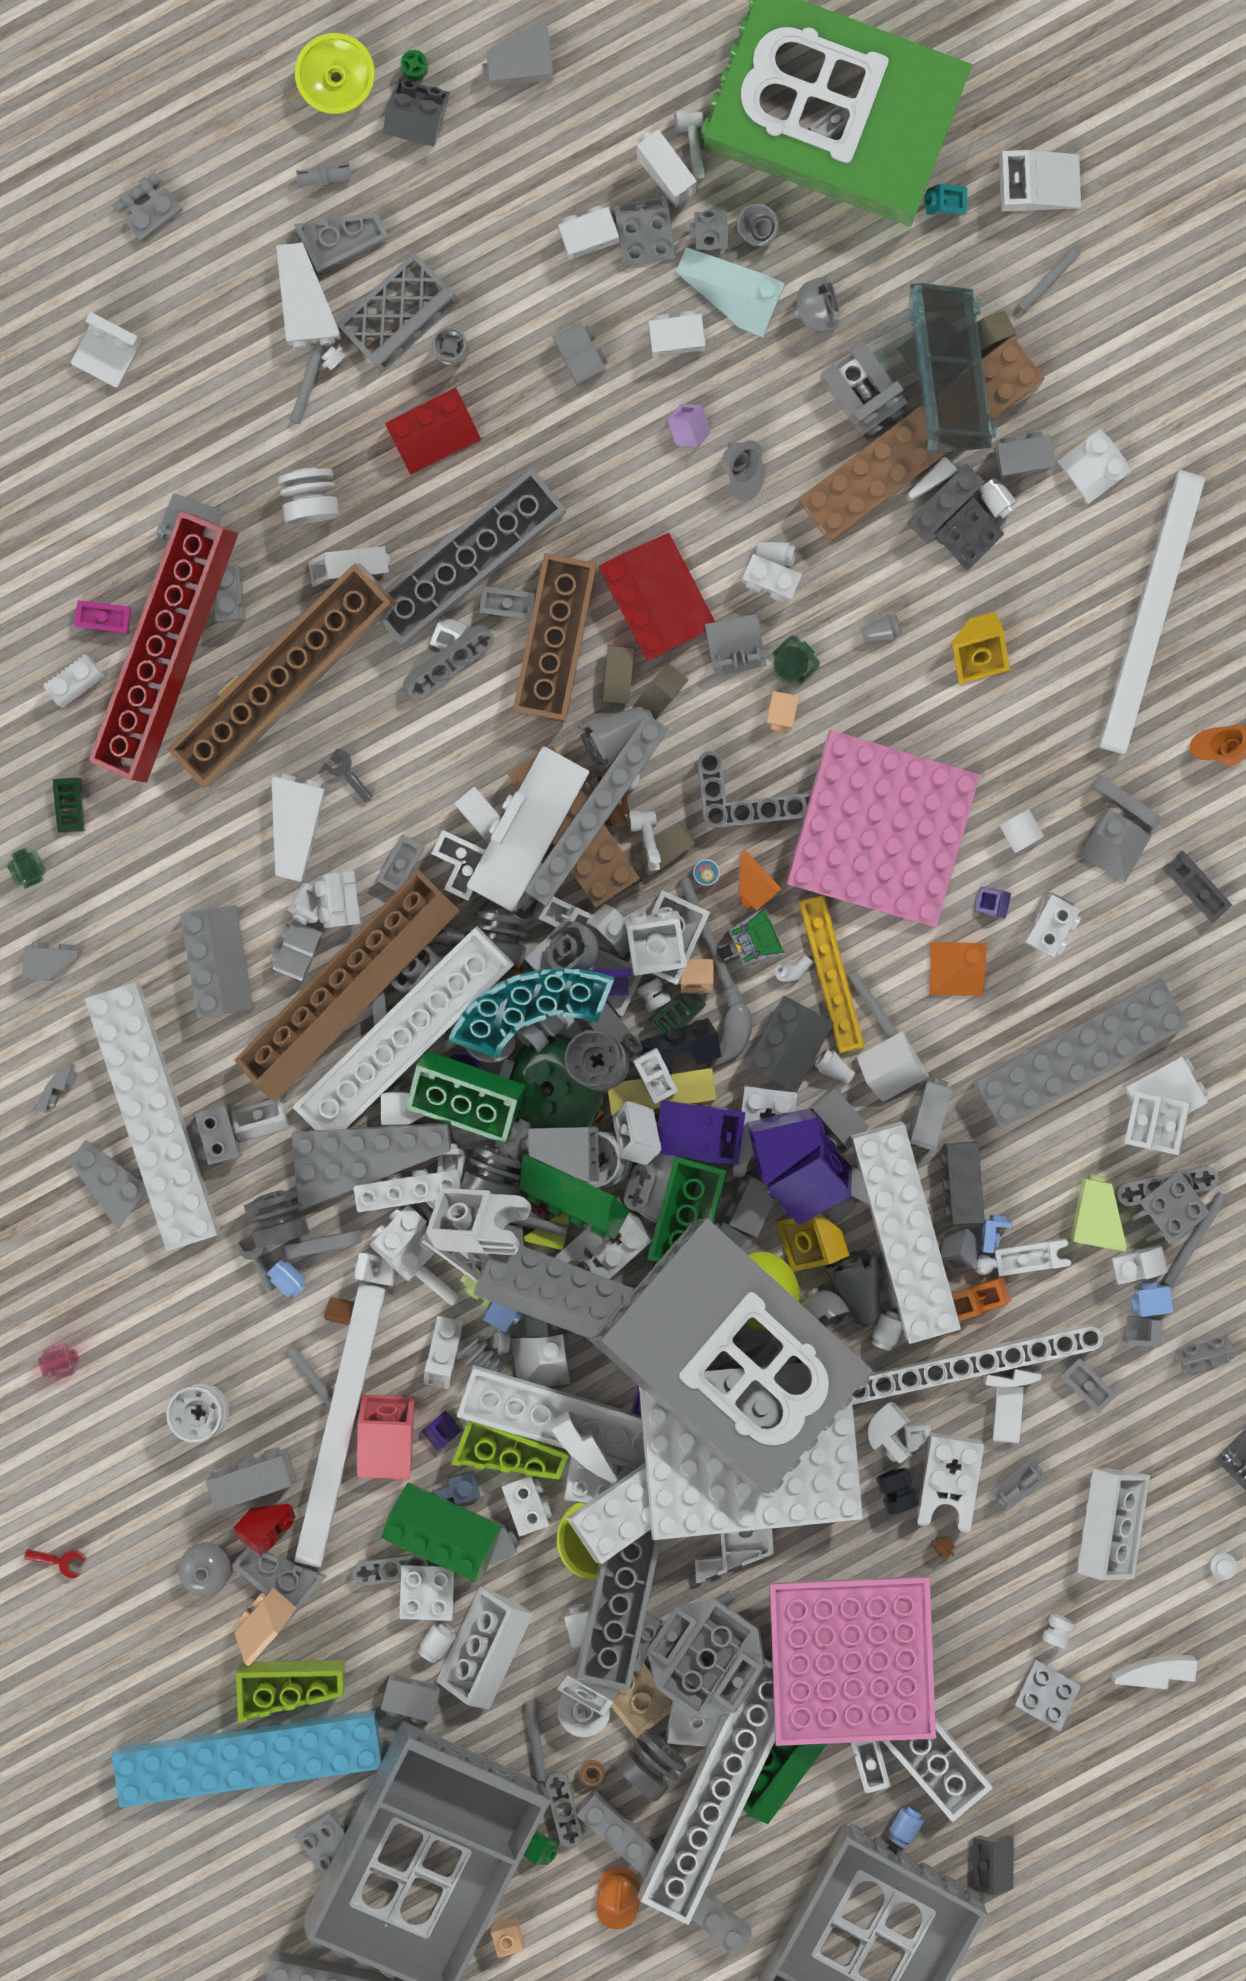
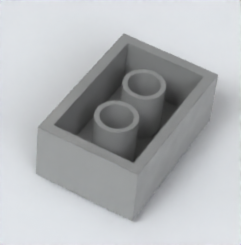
M279 1446L265 1450L261 1457L255 1458L254 1455L239 1459V1462L234 1466L230 1467L229 1463L214 1468V1471L210 1472L211 1475L205 1482L215 1511H219L291 1487L297 1476L287 1448L280 1450Z

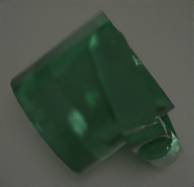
M796 635L788 637L772 653L775 656L772 664L773 673L777 679L785 683L798 681L801 685L819 668L820 661L814 655L815 651L807 642H802ZM792 640L798 647L785 646ZM808 659H810L815 666L805 674L808 668Z

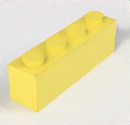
M712 1067L673 1073L670 1076L678 1092L663 1099L666 1101L711 1106V1101L717 1100ZM641 1078L623 1080L619 1086L608 1091L611 1115H614L626 1101L653 1108L654 1114L659 1113L661 1101L654 1104Z

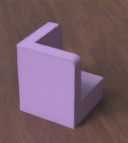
M680 404L667 418L675 444L678 446L698 447L710 434V428L702 405Z

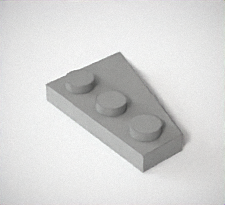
M85 1140L69 1162L116 1228L120 1229L147 1192L144 1181L92 1143Z
M249 1547L232 1564L235 1570L265 1595L274 1588L297 1608L292 1616L326 1578L324 1574L268 1551H265L260 1556Z

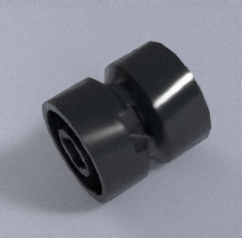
M908 1468L891 1470L876 1477L880 1493L885 1494L883 1502L887 1514L901 1513L920 1504L915 1489L910 1488L913 1482Z

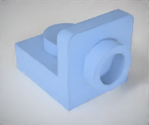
M991 1214L990 1219H985V1222L982 1223L980 1247L982 1252L994 1253V1247H999L1000 1232L996 1231V1227L1012 1228V1222L1006 1221V1216Z

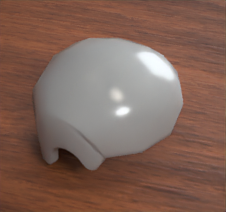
M750 204L742 209L738 216L737 230L749 244L759 247L767 246L775 240L779 233V218L771 208L764 204Z

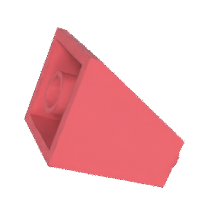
M362 1394L358 1418L357 1477H366L368 1479L392 1478L394 1480L410 1479L413 1459L415 1397Z

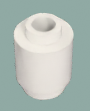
M993 478L978 490L981 493L980 498L995 518L998 516L1005 518L1015 510L1013 505L1017 501L1002 481L999 482L996 478Z
M887 1310L886 1314H880V1318L877 1320L871 1335L873 1337L871 1344L891 1351L892 1347L896 1346L903 1329L898 1313Z
M444 1622L440 1624L434 1623L420 1643L419 1654L431 1663H436L438 1659L441 1660L455 1640L453 1628Z

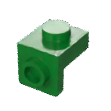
M536 1829L523 1856L536 1865H548L555 1859L560 1841L549 1839Z

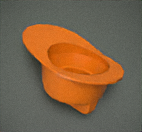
M1238 724L1203 730L1191 740L1190 752L1195 758L1200 760H1217L1226 766L1239 764L1246 758V726Z
M622 1866L612 1867L606 1870L599 1880L596 1902L597 1916L602 1924L611 1929H624L631 1925L637 1916L639 1905L637 1896L640 1891V1885L636 1874L629 1868Z

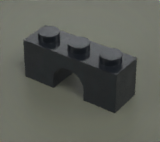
M709 1018L697 1020L692 1024L672 1029L655 1037L646 1038L640 1042L643 1050L636 1054L638 1058L657 1048L670 1075L673 1074L671 1069L672 1061L681 1053H690L697 1065L722 1057L717 1031Z

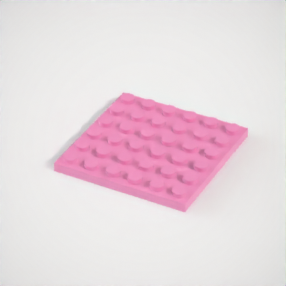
M829 730L785 884L931 927H937L980 775Z
M929 1576L769 1583L776 1746L936 1739Z

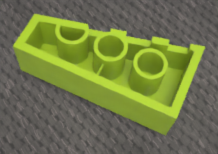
M468 1420L451 1465H467L478 1469L489 1468L500 1470V1472H519L530 1476L560 1479L569 1453L566 1449Z
M345 1660L252 1662L249 1666L244 1662H240L236 1671L238 1724L247 1722L248 1719L270 1716L271 1713L293 1710L301 1705H312L342 1697L346 1687Z

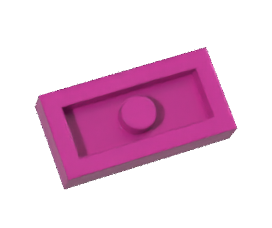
M78 600L74 627L128 634L132 608Z

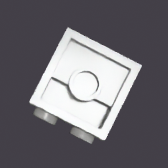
M666 907L657 910V914L646 916L645 912H635L630 915V918L625 919L634 976L687 968L678 911H673L672 908Z
M406 1205L404 1209L398 1206L389 1216L392 1222L386 1228L381 1225L371 1235L375 1240L369 1246L403 1278L409 1281L435 1251L422 1243L428 1228L426 1225L427 1221L410 1205Z

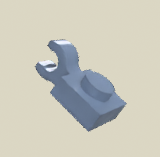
M474 1470L448 1477L450 1485L432 1490L433 1494L441 1498L448 1499L453 1497L455 1504L481 1497Z

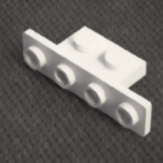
M427 1168L412 1170V1175L402 1177L401 1172L386 1176V1179L380 1182L354 1186V1195L357 1211L364 1212L437 1200L441 1188L461 1189L459 1171L451 1170L428 1173Z

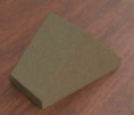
M1004 310L984 317L959 335L974 354L973 357L1015 336L1016 332Z
M668 663L651 681L635 705L641 706L644 710L648 709L656 720L689 679Z

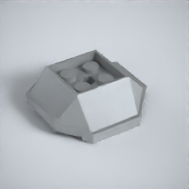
M717 1599L675 1606L647 1650L656 1689L698 1719L735 1713L765 1668L760 1629ZM706 1651H710L714 1655L715 1660L711 1666H707L703 1662V1654Z

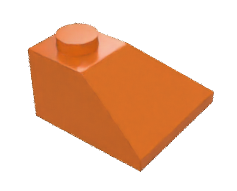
M744 850L739 855L738 892L741 897L738 900L748 910L753 908L757 911L778 893L781 888L752 856Z
M931 942L929 995L983 996L987 943Z

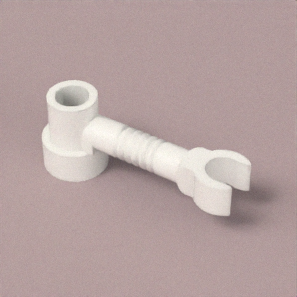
M686 110L675 111L676 133H688L692 175L696 181H702L705 178L698 132V128H702L704 124L702 111L687 113Z
M632 810L627 814L629 831L642 832L649 871L660 870L659 863L661 858L656 848L652 827L657 825L655 811L639 812V810Z

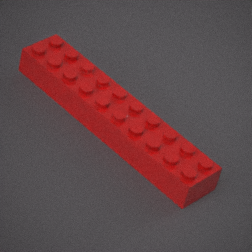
M179 511L88 760L89 762L131 781L148 782L237 540L238 532L197 515Z

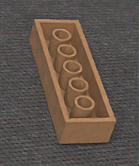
M544 553L513 707L515 713L566 723L597 563Z
M551 745L550 747H548V749H550V750L556 752V750H555V748L553 747V745ZM538 755L508 774L518 790ZM581 789L552 840L554 846H556L588 800ZM605 825L602 826L572 869L573 875L595 908L640 880Z

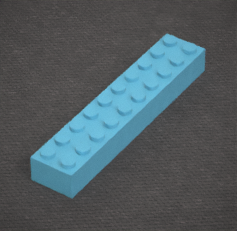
M376 1709L119 1747L112 1754L120 1808L376 1770L384 1758Z

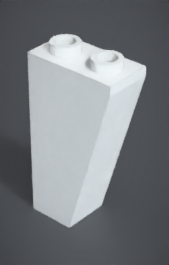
M304 244L276 245L286 342L289 346L293 345L294 349L308 348L311 343H320V346L335 345V341L341 340V334Z
M280 773L279 778L273 776L271 781L275 876L304 882L327 790L321 788L322 783L306 779L305 784L295 782V776Z

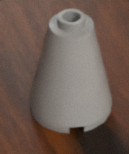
M640 706L584 721L578 725V729H583L584 731L580 738L593 762L599 760L602 764L598 767L600 770L605 771L611 767L647 714L653 718L648 709L644 710Z

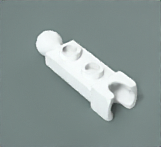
M1066 1238L994 1249L995 1258L987 1255L978 1256L974 1271L979 1275H988L993 1269L997 1268L998 1276L1067 1267L1071 1265V1261L1067 1258H1058L1057 1251L1062 1247H1066L1068 1241Z

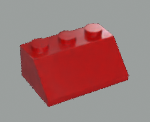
M456 387L385 423L410 475L481 440Z

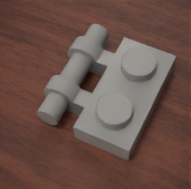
M155 172L147 179L144 177L138 181L140 183L129 193L124 192L120 195L121 199L113 204L118 213H121L127 207L132 212L124 220L141 242L183 211L166 187L158 193L154 190L153 187L161 182ZM147 193L150 199L138 208L134 202Z

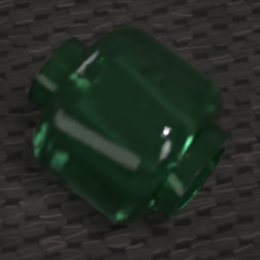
M22 848L11 854L13 859L7 863V869L15 885H23L24 889L44 880L42 876L45 875L46 868L37 851L27 852L26 848Z

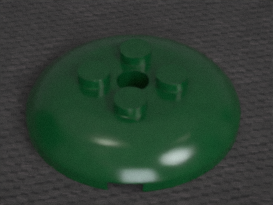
M562 1034L549 1035V1043L539 1054L535 1052L537 1050L531 1043L529 1047L524 1045L514 1058L515 1063L509 1079L526 1085L517 1118L531 1123L532 1129L590 1127L600 1112L604 1093L587 1088L575 1081L569 1075L565 1066V1052L568 1044L573 1039L570 1036ZM550 1082L554 1086V1092L552 1094L550 1093Z

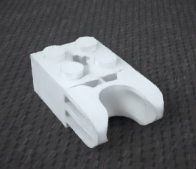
M744 1085L741 1111L746 1112L739 1165H733L734 1177L741 1178L746 1174L748 1162L754 1156L747 1122L764 1119L760 1118V1113H765L766 1108L771 1109V1113H774V1116L795 1112L797 1092Z
M441 1188L426 1234L435 1249L439 1251L514 1255L518 1252L520 1243L513 1232L504 1230V1228L511 1222L526 1220L531 1211V1204L524 1197L517 1195L491 1194L490 1191Z
M618 1197L617 1200L627 1208L624 1201ZM627 1208L630 1212L619 1230L621 1234L619 1240L621 1241L613 1240L607 1235L604 1239L590 1232L591 1227L586 1226L554 1258L566 1263L572 1260H582L589 1266L590 1272L610 1279L653 1240L654 1234L632 1210Z
M930 1432L921 1480L920 1504L918 1505L916 1515L918 1525L927 1526L930 1524L934 1510L942 1504L953 1505L957 1510L956 1525L959 1530L965 1533L970 1531L984 1451V1443L981 1440ZM952 1459H956L958 1466L950 1470L946 1464L951 1463Z

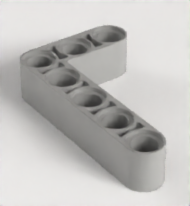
M706 751L700 755L698 759V774L704 821L709 827L723 828L804 818L811 793L726 802L721 757L714 751ZM707 756H712L717 760V767L712 771L704 769L702 765V760ZM710 782H715L720 787V793L716 797H710L705 792V787ZM790 800H798L801 803L802 810L799 814L793 815L788 811L787 804ZM764 803H771L775 806L776 811L773 817L767 818L762 815L761 807ZM738 806H745L749 810V817L744 821L738 820L735 817L734 812ZM714 808L721 810L723 813L722 821L717 824L710 822L708 818L709 811Z

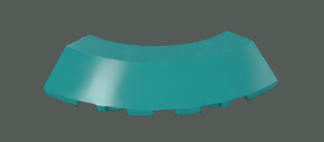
M566 968L543 969L513 976L497 983L472 1001L455 1023L448 1041L499 1058L502 1049L515 1035L516 1031L525 1025L529 1026L546 1020L548 1016L563 1015V1017L580 1018L598 1023L615 977L598 972Z

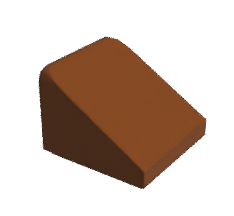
M331 1297L324 1314L325 1320L345 1325L350 1324L355 1303Z

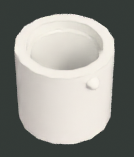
M1030 809L999 825L1014 853L1044 837Z

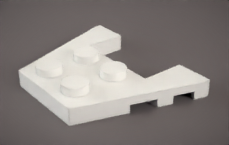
M772 1528L721 1533L722 1555L694 1557L696 1583L704 1582L709 1577L717 1574L718 1576L727 1573L729 1569L740 1565L744 1566L774 1554Z

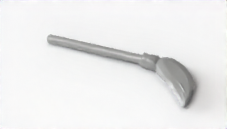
M688 877L681 879L679 883L687 902L701 908L690 879ZM706 920L701 935L724 986L722 993L729 1008L725 1013L719 1039L722 1057L709 1061L708 1067L711 1068L731 1060L743 1052L751 1036L753 1023L751 1012L743 1002L744 998L739 991L738 985H734Z

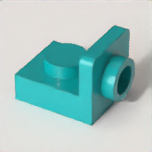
M938 184L928 188L924 198L926 215L932 216L937 213L962 216L967 214V187Z

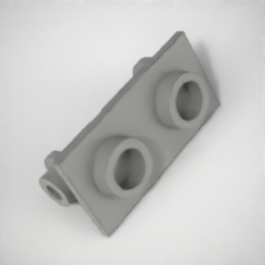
M1227 1336L1215 1337L1210 1341L1197 1345H1188L1183 1349L1176 1350L1182 1362L1180 1365L1183 1373L1188 1372L1189 1374L1207 1369L1205 1360L1209 1359L1211 1366L1215 1367L1230 1363V1360L1235 1358L1234 1348Z
M1031 1457L990 1491L1008 1511L1048 1477Z

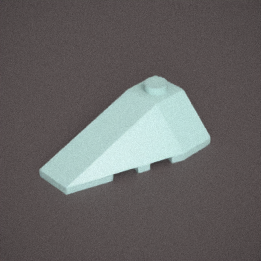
M686 247L676 270V273L708 299L715 308L725 314L738 328L761 338L764 337L785 283L760 272Z

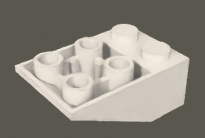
M1036 150L1002 151L999 158L1001 212L1081 209L1079 154Z

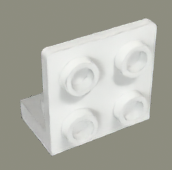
M90 312L85 320L89 328L71 360V364L118 388L142 341L138 336Z

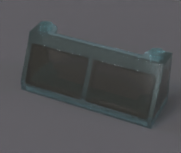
M926 283L910 284L908 311L914 330L925 417L924 428L926 429L927 440H925L926 454L991 448L992 438H996L995 422H990L976 316L980 315L979 299H974L973 289Z

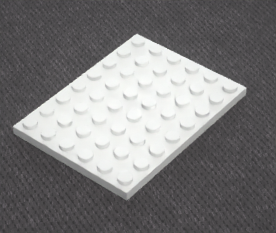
M804 1363L784 1364L774 1376L775 1382L792 1395L803 1394L808 1390L812 1379L811 1372ZM759 1366V1367H760L761 1369H765V1368H767L768 1366ZM744 1368L704 1371V1377L722 1394H727L744 1374ZM757 1380L750 1383L735 1403L738 1409L762 1429L774 1428L780 1423L783 1416V1408L779 1400ZM639 1386L652 1540L863 1519L852 1402L844 1410L840 1409L834 1416L835 1422L828 1430L820 1432L816 1437L818 1442L810 1451L807 1452L805 1450L800 1456L801 1462L792 1472L788 1471L782 1478L784 1482L781 1487L774 1493L766 1494L755 1492Z

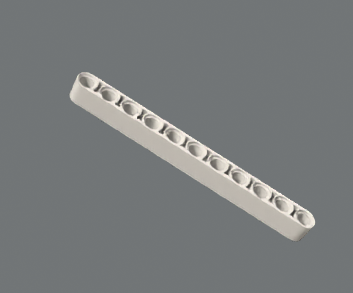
M1179 469L1175 477L1100 736L1099 748L1123 755L1127 751L1204 486V476Z
M360 1282L295 1556V1562L319 1568L322 1565L386 1288L362 1282Z
M1084 1324L871 1372L868 1375L870 1379L864 1386L863 1393L859 1396L851 1395L853 1398L852 1405L1093 1351L1102 1345L1103 1335L1094 1325ZM1087 1331H1095L1096 1338L1093 1343H1084L1083 1336ZM1061 1337H1069V1347L1064 1350L1058 1349V1340ZM1037 1342L1043 1343V1353L1033 1355L1031 1352L1032 1346ZM1011 1348H1016L1019 1352L1018 1358L1014 1361H1008L1005 1358L1006 1352ZM984 1354H990L993 1357L992 1364L988 1367L980 1366L979 1363L980 1358ZM965 1360L967 1362V1368L964 1372L957 1373L954 1371L956 1361ZM932 1366L941 1367L940 1376L933 1379L928 1377L929 1368ZM908 1371L914 1372L916 1375L915 1381L911 1384H904L902 1382L903 1374ZM886 1377L890 1380V1385L887 1389L879 1390L876 1388V1382L879 1378Z

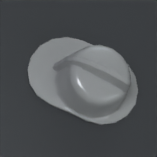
M753 440L743 443L728 442V448L722 457V468L729 476L733 495L741 501L751 500L757 496L764 482L761 446Z

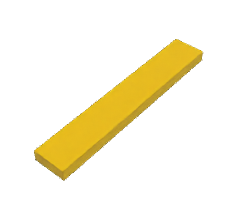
M825 895L799 900L829 1019L834 1022L832 1030L838 1053L842 1054L864 1048L863 1038Z

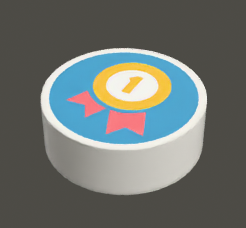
M709 859L699 861L693 869L694 879L703 886L714 884L720 875L718 865Z

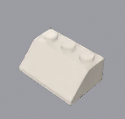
M661 890L650 915L657 914V910L666 907L672 908L673 911H678L687 964L710 912ZM685 968L652 974L677 985Z

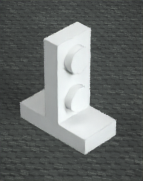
M437 1316L428 1361L424 1371V1385L449 1390L463 1321Z

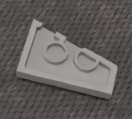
M377 212L348 216L342 219H326L314 223L294 224L318 274L389 239Z

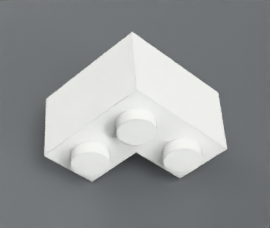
M442 830L431 854L455 865L444 890L470 901L474 891L468 888L467 884L486 850Z

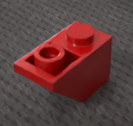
M288 1503L251 1508L233 1529L241 1542L261 1556L275 1545L277 1538L283 1531L291 1528L296 1516L292 1506Z

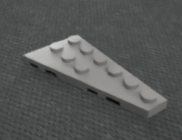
M449 1124L294 1131L291 1134L296 1186L299 1194L298 1202L302 1204L299 1211L351 1191L356 1185L371 1183L449 1152L451 1150Z

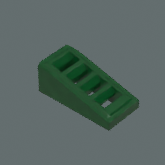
M82 778L53 779L58 833L85 831ZM74 786V791L62 792L61 787ZM75 797L76 802L62 803V798ZM63 808H76L77 813L63 814ZM77 818L78 820L77 824L63 823V819Z
M679 993L650 1022L663 1034L669 1030L659 1020L662 1016L673 1026L672 1029L683 1027L706 1004L695 993ZM687 994L697 1007L692 1009L683 997ZM678 1002L688 1011L689 1014L687 1016H684L675 1006ZM670 1009L681 1019L678 1024L667 1013Z

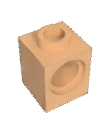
M776 691L772 692L766 724L771 725L770 730L786 733L787 728H793L799 696Z
M713 959L688 960L687 968L684 969L678 984H681V993L713 994Z
M518 1917L492 1923L491 1935L498 1958L524 1951V1938Z

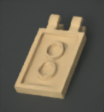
M644 1662L639 1671L633 1672L630 1691H619L611 1707L637 1739L646 1729L649 1730L670 1714L672 1699L656 1689L652 1671Z

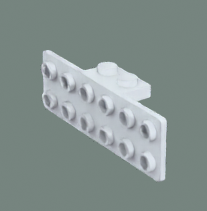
M542 747L518 792L516 791L514 796L509 794L504 802L502 809L506 811L501 820L496 818L489 830L493 834L492 840L472 874L467 887L502 907L514 911L584 784L589 771L547 747Z

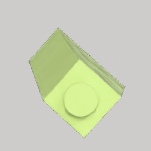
M1090 1174V1179L1082 1178L1070 1240L1126 1252L1127 1245L1112 1184L1105 1182L1106 1177Z

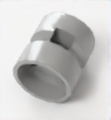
M446 326L435 333L432 347L437 360L447 367L461 365L468 356V344L464 333L453 326Z
M556 1015L548 1016L546 1020L529 1026H523L515 1034L527 1047L532 1043L537 1050L535 1052L539 1054L549 1043L548 1036L557 1035L564 1028V1025Z

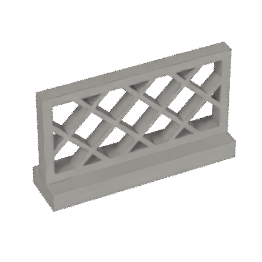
M414 252L338 322L337 326L382 374L450 311L459 300L455 293ZM416 262L421 267V278H407V269ZM392 283H402L401 296H387L388 287ZM406 283H420V296H406ZM425 283H436L441 288L435 296H424ZM373 301H383L382 314H368V305ZM387 301H401L400 314H386ZM405 301L419 302V310L415 314H405ZM353 319H363L362 332H351L346 326ZM381 319V332H367V320ZM386 319L400 320V327L395 333L385 332ZM356 337H362V343ZM366 337L380 338V347L372 354L366 348Z

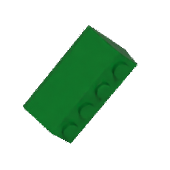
M426 1050L416 1066L406 1109L506 1144L520 1109L526 1085Z
M525 1153L522 1161L519 1190L526 1195L525 1199L535 1206H539L542 1203L548 1206L546 1209L548 1212L558 1217L564 1214L569 1217V1222L580 1228L585 1224L591 1227V1233L604 1239L606 1235L613 1239L616 1238L630 1212L614 1196Z
M675 1156L647 1260L658 1262L694 1220L708 1218L714 1224L729 1168Z
M408 1482L389 1513L381 1538L476 1582L487 1571L502 1526Z
M774 1742L743 1810L750 1817L769 1824L828 1743L776 1746Z

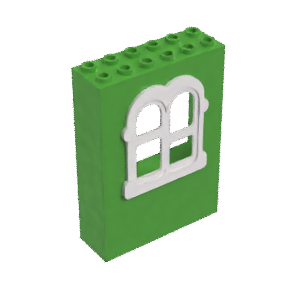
M750 0L747 13L750 16L749 18L744 16L738 36L740 42H734L729 56V65L731 66L730 68H724L720 79L719 89L721 93H715L710 106L712 117L711 119L706 117L701 130L702 135L700 139L704 140L703 149L911 227L973 64L804 0ZM795 42L824 53L825 61L817 81L809 83L780 71L775 61V55L780 46L784 43ZM837 60H844L865 69L866 74L856 98H848L827 88ZM781 84L796 90L797 97L787 120H780L770 116L761 108L759 102L760 94L768 85ZM809 97H816L849 110L850 116L840 140H833L800 127L799 120Z

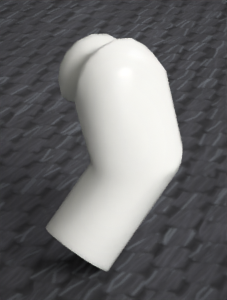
M803 954L795 965L780 964L775 968L774 973L776 978L782 982L799 981L813 961Z

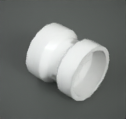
M659 977L636 989L639 996L645 999V1007L648 1012L671 1001L669 994L663 991L662 982Z
M1051 1613L1048 1620L1050 1627L1044 1631L1042 1639L1054 1646L1066 1649L1069 1643L1068 1633L1074 1630L1076 1623L1068 1618Z

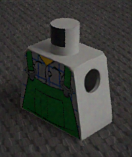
M765 907L728 930L732 941L718 946L724 961L739 955L743 964L785 954Z

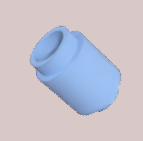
M282 1259L267 1273L271 1278L270 1281L287 1298L291 1294L296 1297L306 1287L302 1283L306 1278L289 1262L285 1263Z
M908 1806L907 1809L901 1808L889 1829L891 1833L888 1838L895 1844L907 1848L909 1844L913 1843L924 1823V1820L921 1818L922 1813L911 1806Z

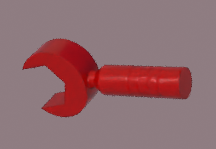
M26 1549L24 1556L25 1560L49 1565L59 1564L61 1573L68 1578H76L80 1575L70 1570L69 1561L73 1558L86 1561L84 1554L77 1550H70L59 1558L54 1554Z

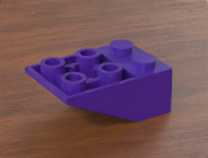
M661 1100L657 1126L661 1143L659 1154L739 1165L746 1112L731 1108Z

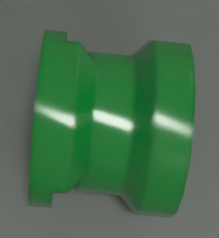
M409 50L404 53L400 62L404 76L412 81H420L425 78L428 72L425 55L419 50Z

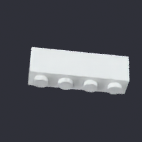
M1110 1468L1093 1469L1077 1573L1102 1581L1134 1579L1150 1475Z
M480 1586L436 1682L465 1704L490 1710L533 1613L519 1603Z

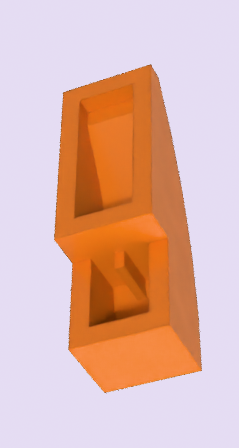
M999 1276L951 1293L959 1321L1005 1306L1012 1301L1004 1276Z

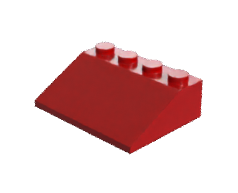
M669 532L598 566L647 663L705 634V624L715 622Z

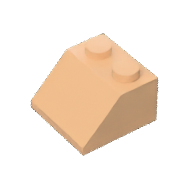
M274 1588L267 1595L261 1593L252 1603L255 1608L252 1611L247 1608L237 1620L240 1626L234 1634L244 1663L247 1666L278 1635L297 1609Z

